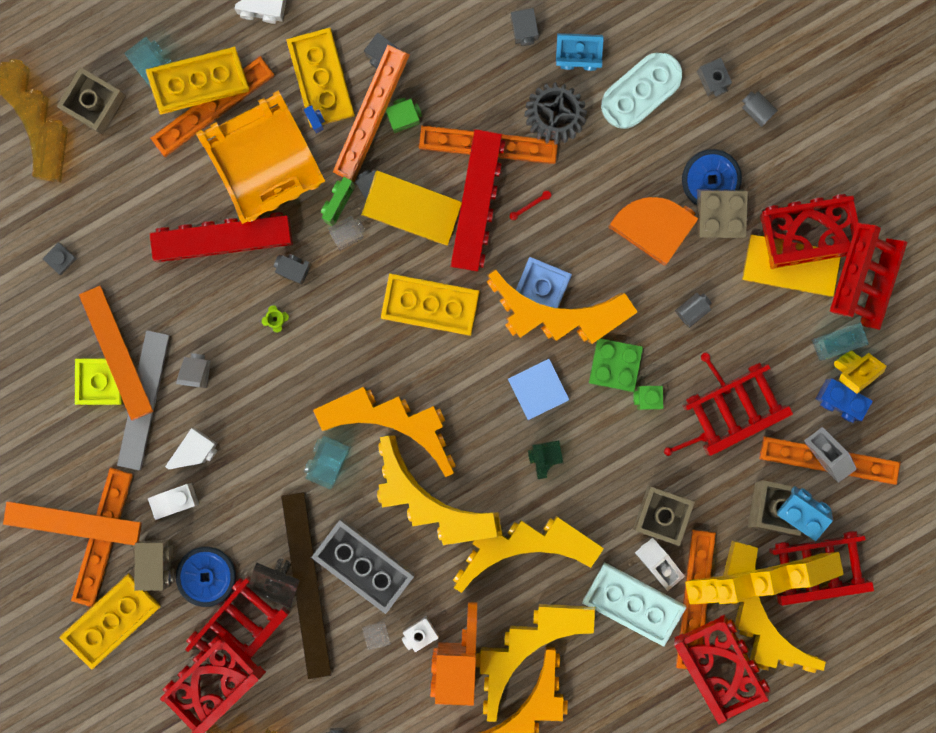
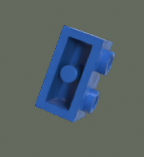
M832 378L825 380L815 398L822 402L820 406L831 412L836 410L842 413L841 417L851 423L862 421L873 402L860 393L856 394L850 388Z

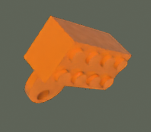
M468 602L467 629H462V643L439 642L438 648L433 649L431 669L433 674L430 697H435V704L474 706L477 632L476 602Z

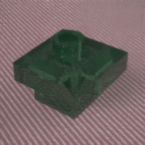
M559 440L532 444V450H528L529 462L535 465L537 479L547 478V472L550 467L563 463Z

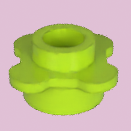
M273 305L268 308L266 316L261 321L264 326H269L273 328L274 332L278 333L282 331V325L285 321H288L289 315L286 312L279 311Z

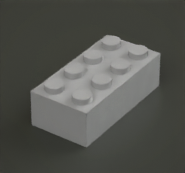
M342 518L311 557L385 614L415 576L412 571Z

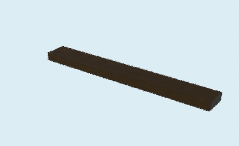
M305 492L282 495L281 499L308 679L331 676L315 560L311 558L314 552Z

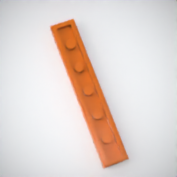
M387 45L333 173L355 182L410 54Z
M261 56L243 69L249 86V92L193 106L150 138L164 157H167L194 137L197 131L206 128L275 76Z
M421 125L419 149L470 155L474 131ZM502 134L501 140L506 141L504 153H499L498 158L547 164L556 163L558 144L555 145L554 140H550L546 144L545 139Z
M98 286L79 294L130 419L133 421L154 412L102 287Z
M763 436L759 459L827 472L806 444ZM849 453L857 469L848 476L897 485L901 462Z
M115 468L109 469L96 515L121 519L133 478L132 473ZM89 538L72 595V602L89 607L96 603L114 542Z
M8 501L6 502L3 525L135 545L140 539L142 522Z
M692 529L686 581L711 577L715 532ZM685 584L683 604L686 605V609L681 617L680 634H686L705 625L707 603H689ZM703 637L690 642L689 645L703 644ZM677 652L676 668L687 669Z

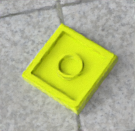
M75 359V405H123L122 397L106 359Z

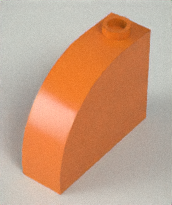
M648 197L638 199L619 211L608 227L665 266L698 218L695 217L696 213L687 206L682 208L675 202L664 198Z

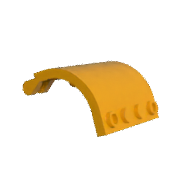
M279 90L267 99L262 98L258 100L260 105L225 123L218 125L215 122L210 125L209 129L205 131L201 129L196 132L199 141L218 171L242 224L247 221H254L259 215L267 211H273L280 204L288 200H295L300 194L308 190H314L321 183L325 182Z

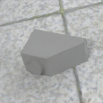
M191 353V358L184 357L176 384L207 388L211 361L205 360V355Z
M823 427L804 440L823 468L838 483L857 469L850 454Z

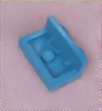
M557 33L556 66H560L561 69L565 70L583 67L584 70L594 71L597 68H602L603 35Z
M796 486L791 489L790 497L777 511V515L814 541H817L833 522L832 510L826 503L822 501L820 503L817 502L807 490L803 488L798 489Z

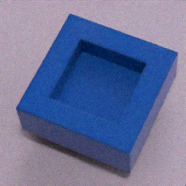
M312 105L303 109L315 133L317 134L324 130L321 123L325 122L320 110L314 111Z

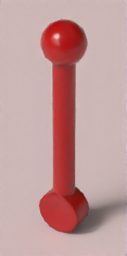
M544 191L541 197L517 212H511L509 215L510 219L517 220L518 216L543 200H549L551 193Z
M703 353L701 360L708 364L721 386L726 384L710 361V355ZM729 389L723 393L730 394L732 389Z
M705 432L701 433L695 439L672 448L666 447L664 454L671 456L677 450L699 441L705 442L708 438Z

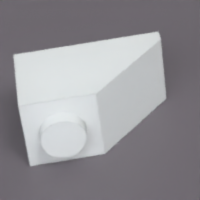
M191 428L165 467L174 469L205 463L206 460L210 462L217 453L215 447L218 443L196 428Z
M192 483L148 498L155 520L199 505Z
M653 538L644 543L635 552L667 591L685 577L669 555Z

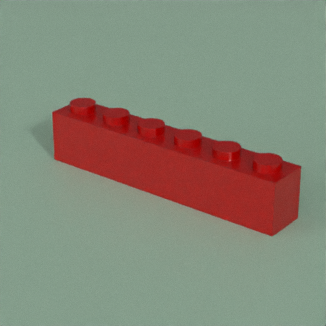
M474 129L450 267L478 272L479 267L483 268L486 254H481L482 246L488 244L489 231H485L486 223L492 221L494 210L489 208L490 200H495L498 186H494L493 183L495 176L499 177L502 163L497 162L499 153H504L506 141L501 140L502 134Z
M282 212L272 213L270 218L263 219L259 215L254 221H247L243 224L241 221L238 222L237 218L225 219L224 224L215 225V221L202 222L200 227L192 228V224L179 225L177 230L161 227L156 228V232L149 233L152 259L157 263L293 245L290 218L287 215L284 216Z

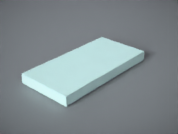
M605 562L582 601V604L588 607H595V610L662 646H665L686 609V605Z

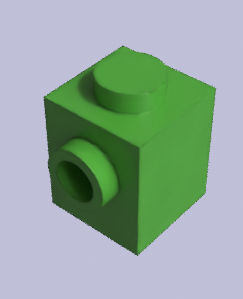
M398 99L393 102V106L386 109L394 134L420 124L419 117H422L418 103L413 105L411 99Z
M638 386L637 391L633 392L634 405H637V410L663 409V386Z

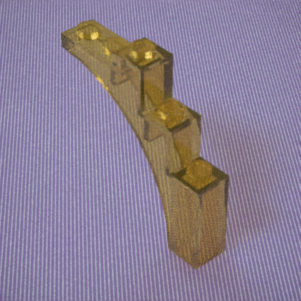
M9 59V62L1 61L0 95L15 109L25 126L33 156L32 177L38 180L61 183L68 128L62 125L59 120L47 119L46 123L49 98L43 95L40 90L28 89L27 92L30 69L23 64V61Z

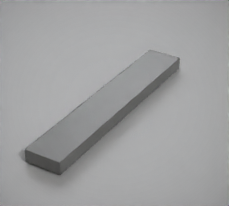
M146 330L137 373L154 411L170 335ZM154 412L133 421L128 414L117 466L141 470Z

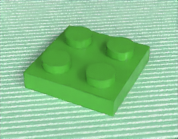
M343 177L342 181L338 180L332 189L334 196L330 202H325L321 210L323 214L322 219L332 227L335 226L355 189L353 182L346 177Z
M605 339L597 340L589 384L634 392L643 347Z

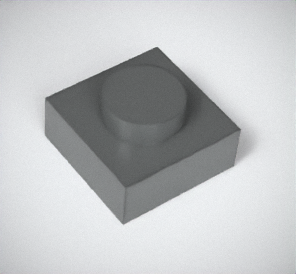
M59 242L43 258L59 275H62L77 259Z

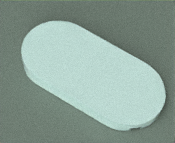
M666 53L647 55L605 92L601 104L605 119L611 125L623 129L639 124L679 88L682 79V69L679 62L672 55Z

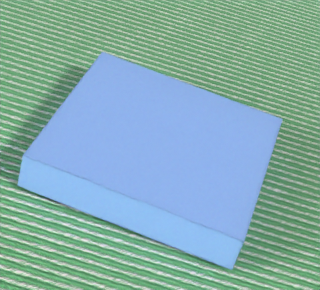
M529 257L516 291L539 304L558 308L572 274Z
M550 359L508 378L527 420L569 400Z

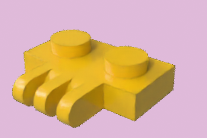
M851 350L834 362V366L843 372L839 381L856 394L883 374L887 367L870 353L861 358Z

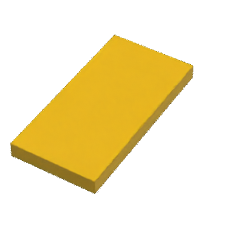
M331 28L286 39L305 108L312 105L314 111L319 109L325 122L321 123L322 125L355 117Z
M236 47L146 69L160 115L249 92V86Z
M376 171L362 215L448 246L462 202Z
M750 235L742 280L833 297L841 257L770 269L765 237ZM774 239L777 255L781 254L783 240ZM798 243L795 247L797 250H802L804 245Z
M389 273L381 319L471 336L479 290Z
M128 573L65 630L59 638L92 670L154 614L161 605L146 590L134 591V578Z

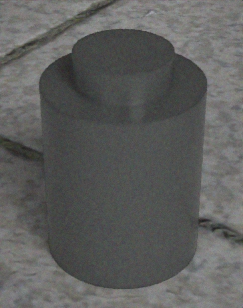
M751 91L742 100L745 104L742 108L761 127L778 111L759 91L756 94Z
M695 293L678 307L675 312L683 323L690 328L711 311L710 305L712 303L704 293L701 295Z

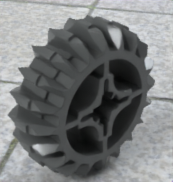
M556 82L553 83L552 88L546 83L543 90L538 87L535 91L536 95L531 94L529 97L530 101L526 102L525 107L528 109L524 113V116L528 118L526 125L532 126L530 129L531 133L538 132V139H541L542 136L546 137V144L549 143L550 139H554L555 145L558 144L559 139L567 143L568 137L574 139L576 133L582 131L581 126L585 125L586 119L583 118L587 114V111L583 109L585 101H579L581 98L580 94L573 95L574 88H570L569 91L565 90V83L562 84L561 88H558ZM556 99L553 103L542 104L544 101ZM563 102L567 103L570 106L573 113L570 112L571 110H568L564 107ZM558 106V116H556L555 120L553 121V111H555L556 107ZM538 114H541V117L548 121V126L541 121ZM570 123L565 127L555 128L558 124Z

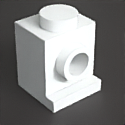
M425 616L403 630L405 637L402 638V641L408 650L413 648L414 652H417L429 643L437 640L439 634L428 617ZM418 632L423 635V639L419 641L414 637Z

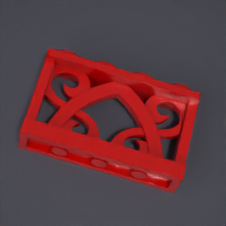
M839 194L833 196V199L830 200L815 198L806 204H801L800 201L789 203L788 207L779 208L778 205L766 207L765 211L760 215V220L765 236L770 269L846 257L851 242H849L842 229L850 225L853 238L856 225L859 223L854 196ZM835 208H842L847 213L846 221L839 226L835 222L841 218V214L834 216L832 210ZM821 210H826V211H825V214H823V213H821V212H819V211H821ZM792 215H798V216L795 218V220L793 221V219H792L791 216H792ZM782 218L785 220V225L781 226L778 224V227L783 231H787L786 234H779L773 230L772 221L774 219ZM807 218L814 219L829 229L820 237L818 248H813L806 238L795 235L798 227ZM833 233L834 236L829 239H832L834 244H826L825 238ZM774 238L783 240L781 254L777 255ZM792 240L803 243L804 248L797 250L795 246L798 243H792Z
M725 614L686 634L682 633L674 639V646L718 725L726 722L730 717L769 701V692H771L765 679L761 680L758 675L760 670L756 661L749 659L746 643L743 639H738L736 635L737 628L733 620H728ZM720 630L724 632L727 637L726 641H719L717 636L715 638V645L710 644L709 637L713 631ZM704 636L705 644L689 645L690 642ZM731 644H732L733 648L735 649V651L729 649V647L731 646ZM705 654H708L709 662L705 665L701 664L699 659H706ZM713 655L725 657L736 663V670L731 683L721 677H707L706 674L713 666ZM744 667H745L747 673L749 674V676H748V675H747V676H743V674H744ZM720 683L727 688V690L725 691V689L721 686L722 689L720 691H716L714 689V685ZM747 683L753 684L756 688L755 694L750 697L740 695L737 690L739 688L743 692H749L745 688ZM733 696L740 701L727 708L724 707Z
M228 633L221 638L217 635L208 644L210 649L206 653L202 650L192 659L195 664L191 668L187 665L177 674L180 679L176 683L171 680L162 689L165 694L160 700L164 701L192 730V733H205L266 673L261 666L258 667L235 644ZM218 650H226L231 655L229 666L225 665L227 661L225 654L222 660L216 657ZM209 657L211 664L201 665ZM236 662H237L249 675H247L246 673H244L243 671H241V670H239V669L234 668L235 665H236ZM192 674L191 684L184 682ZM202 674L223 675L221 690L226 697L225 700L214 694H207L201 697L200 681ZM228 677H232L229 680V682H233L235 684L234 688H229L227 686ZM184 689L186 695L181 698H192V702L188 704L182 703L177 698V691ZM203 701H213L214 708H210L208 706V702L203 704ZM194 707L200 721L189 709Z

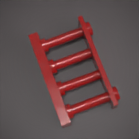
M857 223L829 312L847 317H853L855 313L862 317L859 326L880 330L908 242L886 238V241L878 238L881 231L880 227ZM875 247L882 250L879 263L871 260ZM868 269L875 272L872 286L864 282ZM861 291L868 294L865 308L858 305Z
M759 362L749 367L748 373L702 396L695 394L686 399L687 403L682 405L684 410L693 408L708 438V444L703 446L707 455L712 456L793 415L789 406L778 404L763 372L771 369L768 364L761 365ZM755 377L770 407L768 409L770 413L762 417L760 414H757L742 384ZM733 387L749 417V423L742 427L740 424L737 425L722 395L723 392ZM711 398H714L729 428L727 430L729 434L721 438L719 435H716L701 403Z
M857 531L843 533L844 537L789 545V542H780L775 544V548H769L771 554H779L780 565L789 563V552L802 551L804 559L812 556L811 549L824 547L825 553L835 552L834 545L846 543L853 576L850 583L842 584V581L837 577L831 579L828 582V586L819 587L818 584L806 587L805 590L789 589L783 593L776 594L778 604L784 606L874 591L873 582L862 577L857 542L865 541V536L858 534Z
M249 576L245 580L240 578L232 587L234 590L233 594L199 633L194 631L186 642L189 645L185 650L189 652L196 646L200 651L203 650L206 653L210 647L201 638L209 629H212L220 637L228 633L235 644L251 659L288 616L290 611L284 606L280 610L273 609L247 587L248 583L252 580ZM240 593L268 616L267 619L270 622L265 628L262 626L258 627L232 604ZM224 611L228 612L253 634L252 637L255 640L249 646L246 643L243 645L217 622ZM216 653V657L222 660L223 657ZM226 661L225 665L229 666L231 661ZM236 662L234 668L241 670L242 667ZM228 677V679H227V685L230 683L229 680H230L232 677Z

